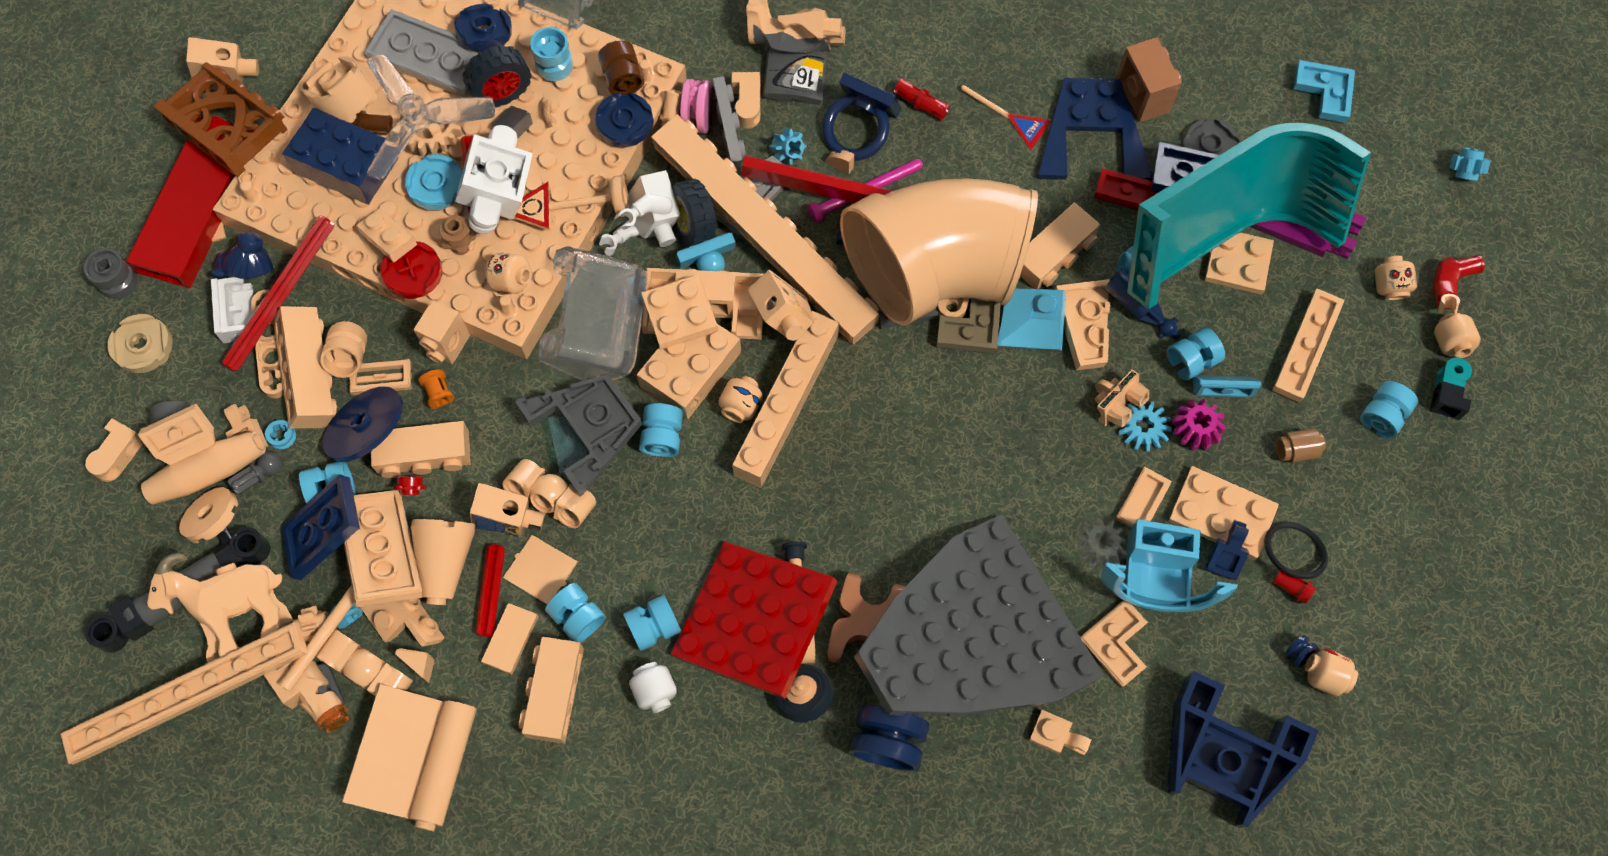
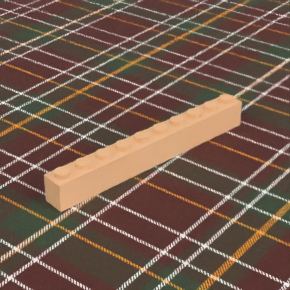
M676 114L651 136L655 149L686 180H700L709 192L714 207L797 291L807 298L808 302L821 315L839 322V332L854 345L879 322V309L877 305L868 297L864 299L857 292L858 288L850 278L846 277L843 279L836 272L838 268L828 257L823 259L816 252V245L808 237L802 238L796 232L797 227L788 217L782 218L776 212L777 208L769 198L765 197L762 199L756 193L757 188L747 177L742 179L736 173L737 168L728 158L723 160L717 154L718 150L709 139L703 140L697 134L698 130L690 120L686 119L684 121Z

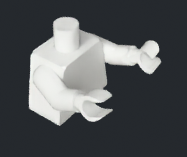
M666 171L642 175L638 178L628 193L630 209H623L614 217L615 219L620 215H625L629 220L617 228L612 236L609 234L602 235L599 245H610L611 247H606L604 253L611 256L614 254L618 243L622 244L632 236H641L643 238L656 236L660 247L669 246L676 241L672 227L679 219L680 211Z

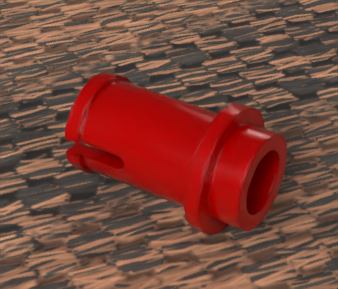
M1282 571L1279 572L1272 582L1297 598V603L1301 601L1306 604L1316 590L1311 585L1313 582L1309 581L1307 583L1302 579L1291 577Z

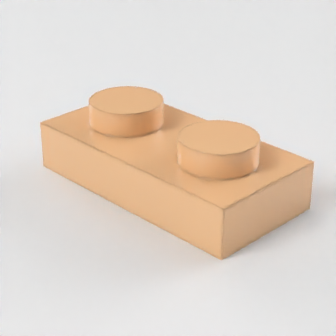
M381 208L356 225L360 233L393 263L417 245L414 237Z

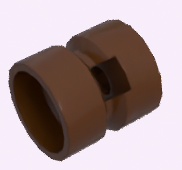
M620 40L608 43L601 48L598 53V59L609 92L612 95L616 93L629 95L628 93L639 91L643 87L645 80L633 45L628 41Z

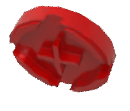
M416 241L417 245L394 263L386 255L383 257L380 267L383 282L389 291L399 298L415 299L424 297L432 292L441 280L443 273L441 260L435 250L424 242Z

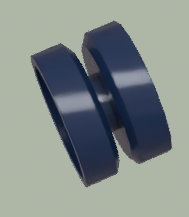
M861 705L856 725L864 732L853 735L849 754L860 760L896 770L919 771L923 752L913 744H921L926 741L930 723L910 713L903 716L888 715L883 706Z

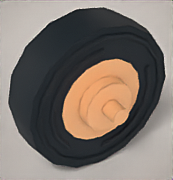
M800 665L786 699L774 697L776 706L784 717L793 722L807 723L816 720L827 711L832 702L833 690L829 678L821 669L812 665Z

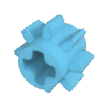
M783 128V134L774 133L772 144L769 145V148L775 153L774 157L779 161L783 160V163L788 165L793 164V159L802 160L804 148L807 147L801 140L803 134L793 133V130L789 128Z
M1462 148L1461 154H1453L1450 168L1457 170L1455 177L1478 180L1479 174L1488 173L1491 160L1484 158L1485 151Z

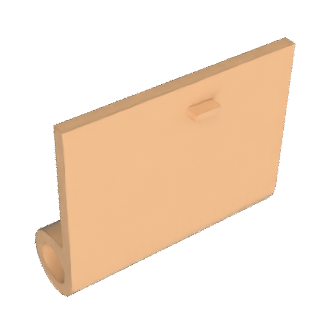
M379 684L342 802L415 820L414 827L434 832L436 826L442 827L477 708L455 701L443 702Z

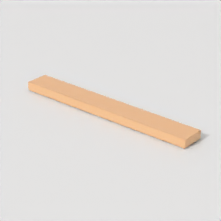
M293 622L60 733L68 764H76L309 654L300 625Z

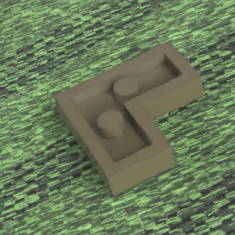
M970 298L969 318L940 315L936 347L996 354L1001 304L991 300L985 301Z

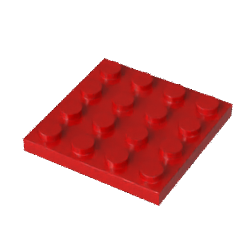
M724 541L671 655L683 662L786 699L837 581L832 576Z

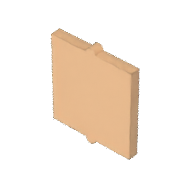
M532 535L521 552L515 554L516 559L503 578L545 604H548L561 587L567 585L566 580L578 562Z

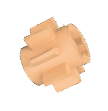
M316 606L302 609L301 615H298V619L293 621L300 625L305 644H309L329 616L327 611H318Z

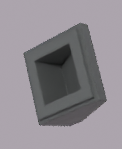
M510 106L492 124V127L494 128L498 125L508 126L516 132L518 139L533 124L530 113L526 110Z

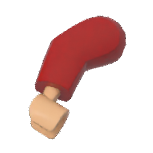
M1474 255L1473 257L1460 260L1447 257L1439 262L1433 286L1435 300L1439 307L1438 313L1442 314L1444 309H1451L1453 314H1457L1460 303L1457 292L1458 281L1461 277L1484 272L1485 264L1481 256Z

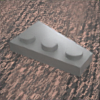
M724 76L713 78V100H717L716 114L719 124L723 125L722 138L727 158L735 167L741 166L742 157L746 156L743 140H738L736 130L740 129L737 112L732 113L730 102L734 101L731 84L726 85Z

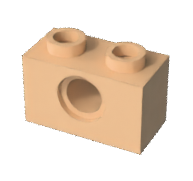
M434 300L431 301L414 328V332L420 340L419 344L427 352L426 356L439 364L446 361L453 365L470 337V333L460 313Z

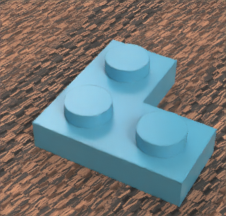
M1299 60L1296 65L1293 90L1321 94L1318 118L1347 123L1351 113L1355 70Z

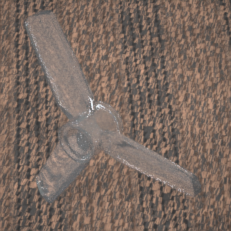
M384 55L372 56L367 60V64L391 102L397 106L402 120L391 129L367 173L373 179L382 180L399 158L414 133L425 131L430 126V123L440 125L493 118L495 106L492 97L434 99L425 104L422 97L414 94L409 85Z

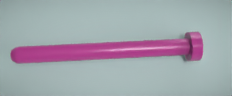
M915 159L864 184L881 188L920 170L923 167L922 161ZM832 198L819 205L813 202L807 205V210L816 224L823 221V215L851 202Z

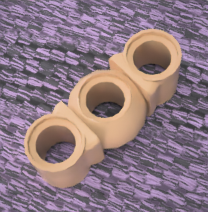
M528 459L521 460L502 483L505 491L526 496L529 498V502L531 500L532 505L540 512H554V519L560 520L562 524L569 528H578L596 505V499L591 492L587 490L583 495L579 496L571 484L568 487L567 483L555 474L545 475L544 468H540L536 463Z
M336 629L316 655L318 659L339 673L344 674V676L365 690L367 689L374 696H376L379 684L406 691L413 682L409 677L388 663L385 664L379 657L362 648Z

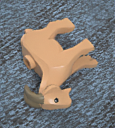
M175 553L166 556L160 561L151 581L147 601L148 608L151 610L163 608L170 614H173L171 602L173 599L178 598L186 610L203 628L208 643L206 652L208 663L239 649L230 629L229 618L254 609L262 616L264 621L261 638L294 621L287 607L278 601L273 591L274 588L280 585L283 576L281 573L275 575L265 565L246 564L237 568L235 563L217 569V576L199 582L171 569L176 563L187 560V556L184 554Z

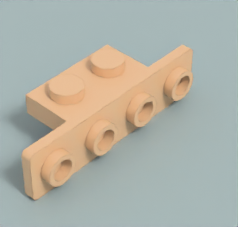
M419 598L360 607L384 642L392 641L406 626L421 646L438 644L444 639L437 623L427 614Z

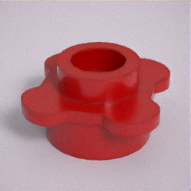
M418 475L397 476V484L394 486V489L400 490V495H419V490L426 488V485H423V476Z

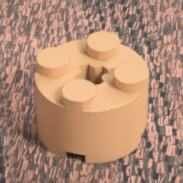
M342 56L338 57L340 62L332 65L329 61L319 67L308 78L306 84L309 89L308 91L304 89V94L316 109L352 123L359 111L376 100L377 94L374 92V86L352 58Z

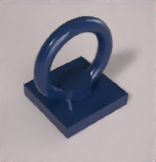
M843 73L839 84L846 95L834 101L826 111L822 124L823 137L831 151L841 153L842 150H846L854 154V161L864 160L876 154L883 147L889 134L888 115L897 118L901 107L895 95L847 73ZM850 105L869 115H876L878 121V132L875 139L868 146L861 149H849L842 146L834 135L833 125L836 116L842 109Z

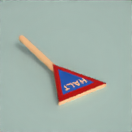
M965 85L961 86L962 91L1009 119L1030 150H1032L1053 121L1009 114Z

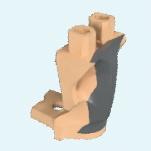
M749 0L747 4V29L750 44H763L772 50L787 53H811L816 51L828 53L830 52L831 45L845 46L846 29L842 26L841 18H828L825 10L818 8L803 9L795 14L778 15V19L771 18L767 0Z

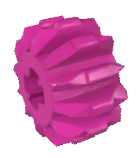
M1204 398L1198 404L1191 399L1186 403V406H1179L1176 411L1177 416H1174L1172 419V425L1176 426L1173 436H1184L1180 442L1181 446L1186 445L1190 441L1192 442V451L1197 450L1199 445L1206 451L1212 444L1219 443L1221 440L1220 434H1223L1226 425L1221 423L1224 419V414L1215 413L1216 404L1208 407Z

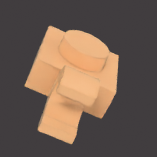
M233 404L224 409V413L232 426V429L226 432L227 438L255 431L262 438L265 448L268 447L257 419L250 418L249 410L245 405L238 408L236 404Z
M1044 710L1041 711L1029 740L1059 755L1063 746L1085 755L1091 743V739L1069 732L1072 722Z

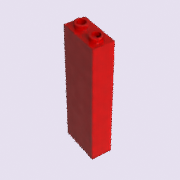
M200 115L202 118H198L196 122L201 121L203 119V115ZM212 116L210 126L206 132L218 126L233 127L234 124L218 116ZM247 129L246 132L251 133V132H254V130H248V129ZM221 134L218 140L224 139L225 134ZM187 139L126 261L127 264L139 275L190 289L213 243L212 239L221 222L212 209L235 175Z

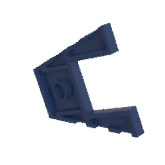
M1064 78L1038 179H1067L1066 131L1121 132L1123 174L1152 181L1153 173L1121 80Z

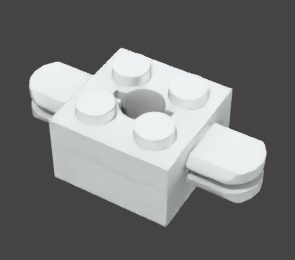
M495 126L488 138L474 134L466 155L455 202L471 207L468 219L469 225L478 233H491L496 228L500 216L514 220L522 203L533 153L516 148L517 134L508 126Z

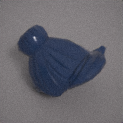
M245 231L238 236V244L218 254L215 263L216 270H211V274L218 278L237 277L249 279L272 272L273 264L268 252L262 247L263 239L260 235L252 231Z

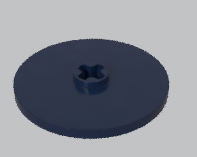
M383 386L372 388L353 398L335 415L328 425L323 437L324 452L336 462L352 461L371 452L389 436L397 425L403 410L402 397L393 388Z

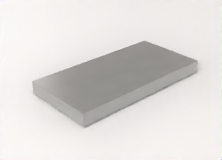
M391 9L364 51V56L370 61L467 98L469 92L463 82L462 73L465 71L464 67L470 62V59L481 51L470 49L461 44L455 33Z

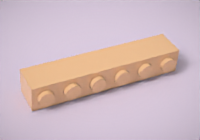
M814 311L811 312L814 319L813 324L804 331L802 337L793 346L732 464L735 477L759 488H762L839 336V322Z

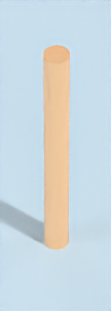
M352 585L306 646L309 654L295 661L279 683L281 687L289 692L355 603Z

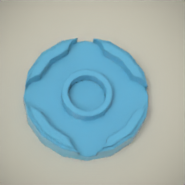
M434 154L423 157L424 160L418 163H413L405 175V187L410 199L418 207L426 210H442L452 206L455 203L462 175L461 167L451 157Z

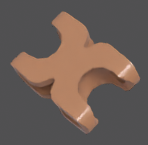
M849 572L845 579L839 605L841 613L846 618L839 619L833 625L827 660L839 663L842 659L843 651L848 644L855 640L866 641L889 604L906 586L895 584L887 601L880 605H871L864 601L860 595V575Z

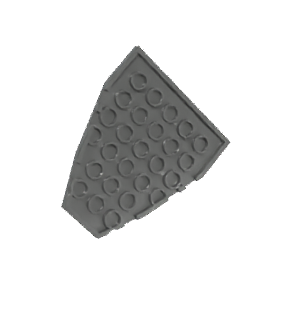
M1002 514L953 536L889 604L879 622L854 656L886 713L895 716H903L907 713L914 714L915 716H929L932 713L947 714V717H964L996 713L1001 709L1014 708V710H1021L1033 705H1042V707L1052 706L1104 676Z

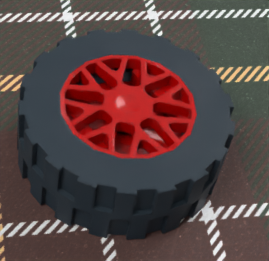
M504 45L493 46L485 51L482 50L478 55L470 59V62L464 67L465 71L462 73L463 82L473 101L477 102L479 106H485L486 108L500 107L518 99L527 90L526 88L531 83L530 78H532L530 70L519 50L514 49L512 46L506 47Z

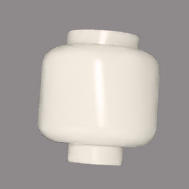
M651 662L633 671L634 676L630 680L629 685L640 709H652L653 713H658L671 706L669 700L676 695L677 689L666 666L657 665V662Z

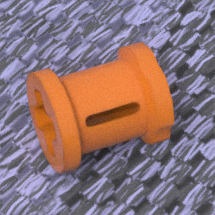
M442 369L428 371L418 379L420 386L426 390L429 398L427 403L431 409L444 406L455 399L453 393L448 390L444 380L446 374Z

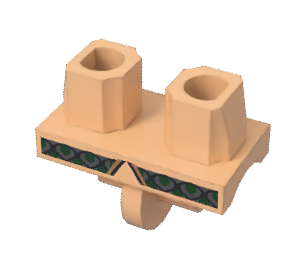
M1131 370L1121 381L1117 378H1113L1110 382L1101 379L1095 386L1097 392H1099L1095 397V401L1099 404L1097 409L1101 414L1098 421L1105 427L1109 422L1124 427L1132 417V410L1125 405L1130 401L1140 408L1149 400V390L1139 383V373Z

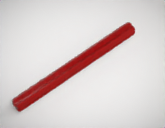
M322 215L317 218L222 360V363L227 368L233 371L240 369L278 312L280 306H282L335 227L331 220Z

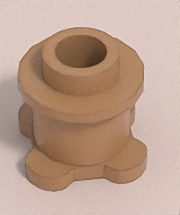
M451 215L441 222L440 234L443 247L457 250L460 255L466 254L469 251L468 246L471 241L477 237L476 231L470 228L467 219L460 215Z

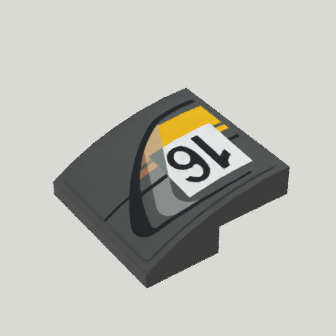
M768 48L763 97L780 102L790 103L792 99L809 104L820 105L823 101L827 53L820 51L787 53Z

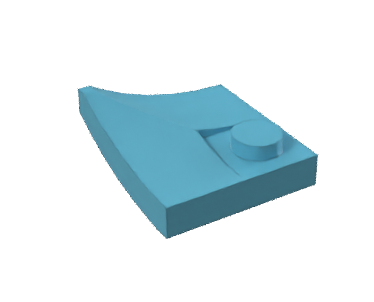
M1015 289L1009 303L1006 306L1004 305L997 346L1062 351L1066 291Z

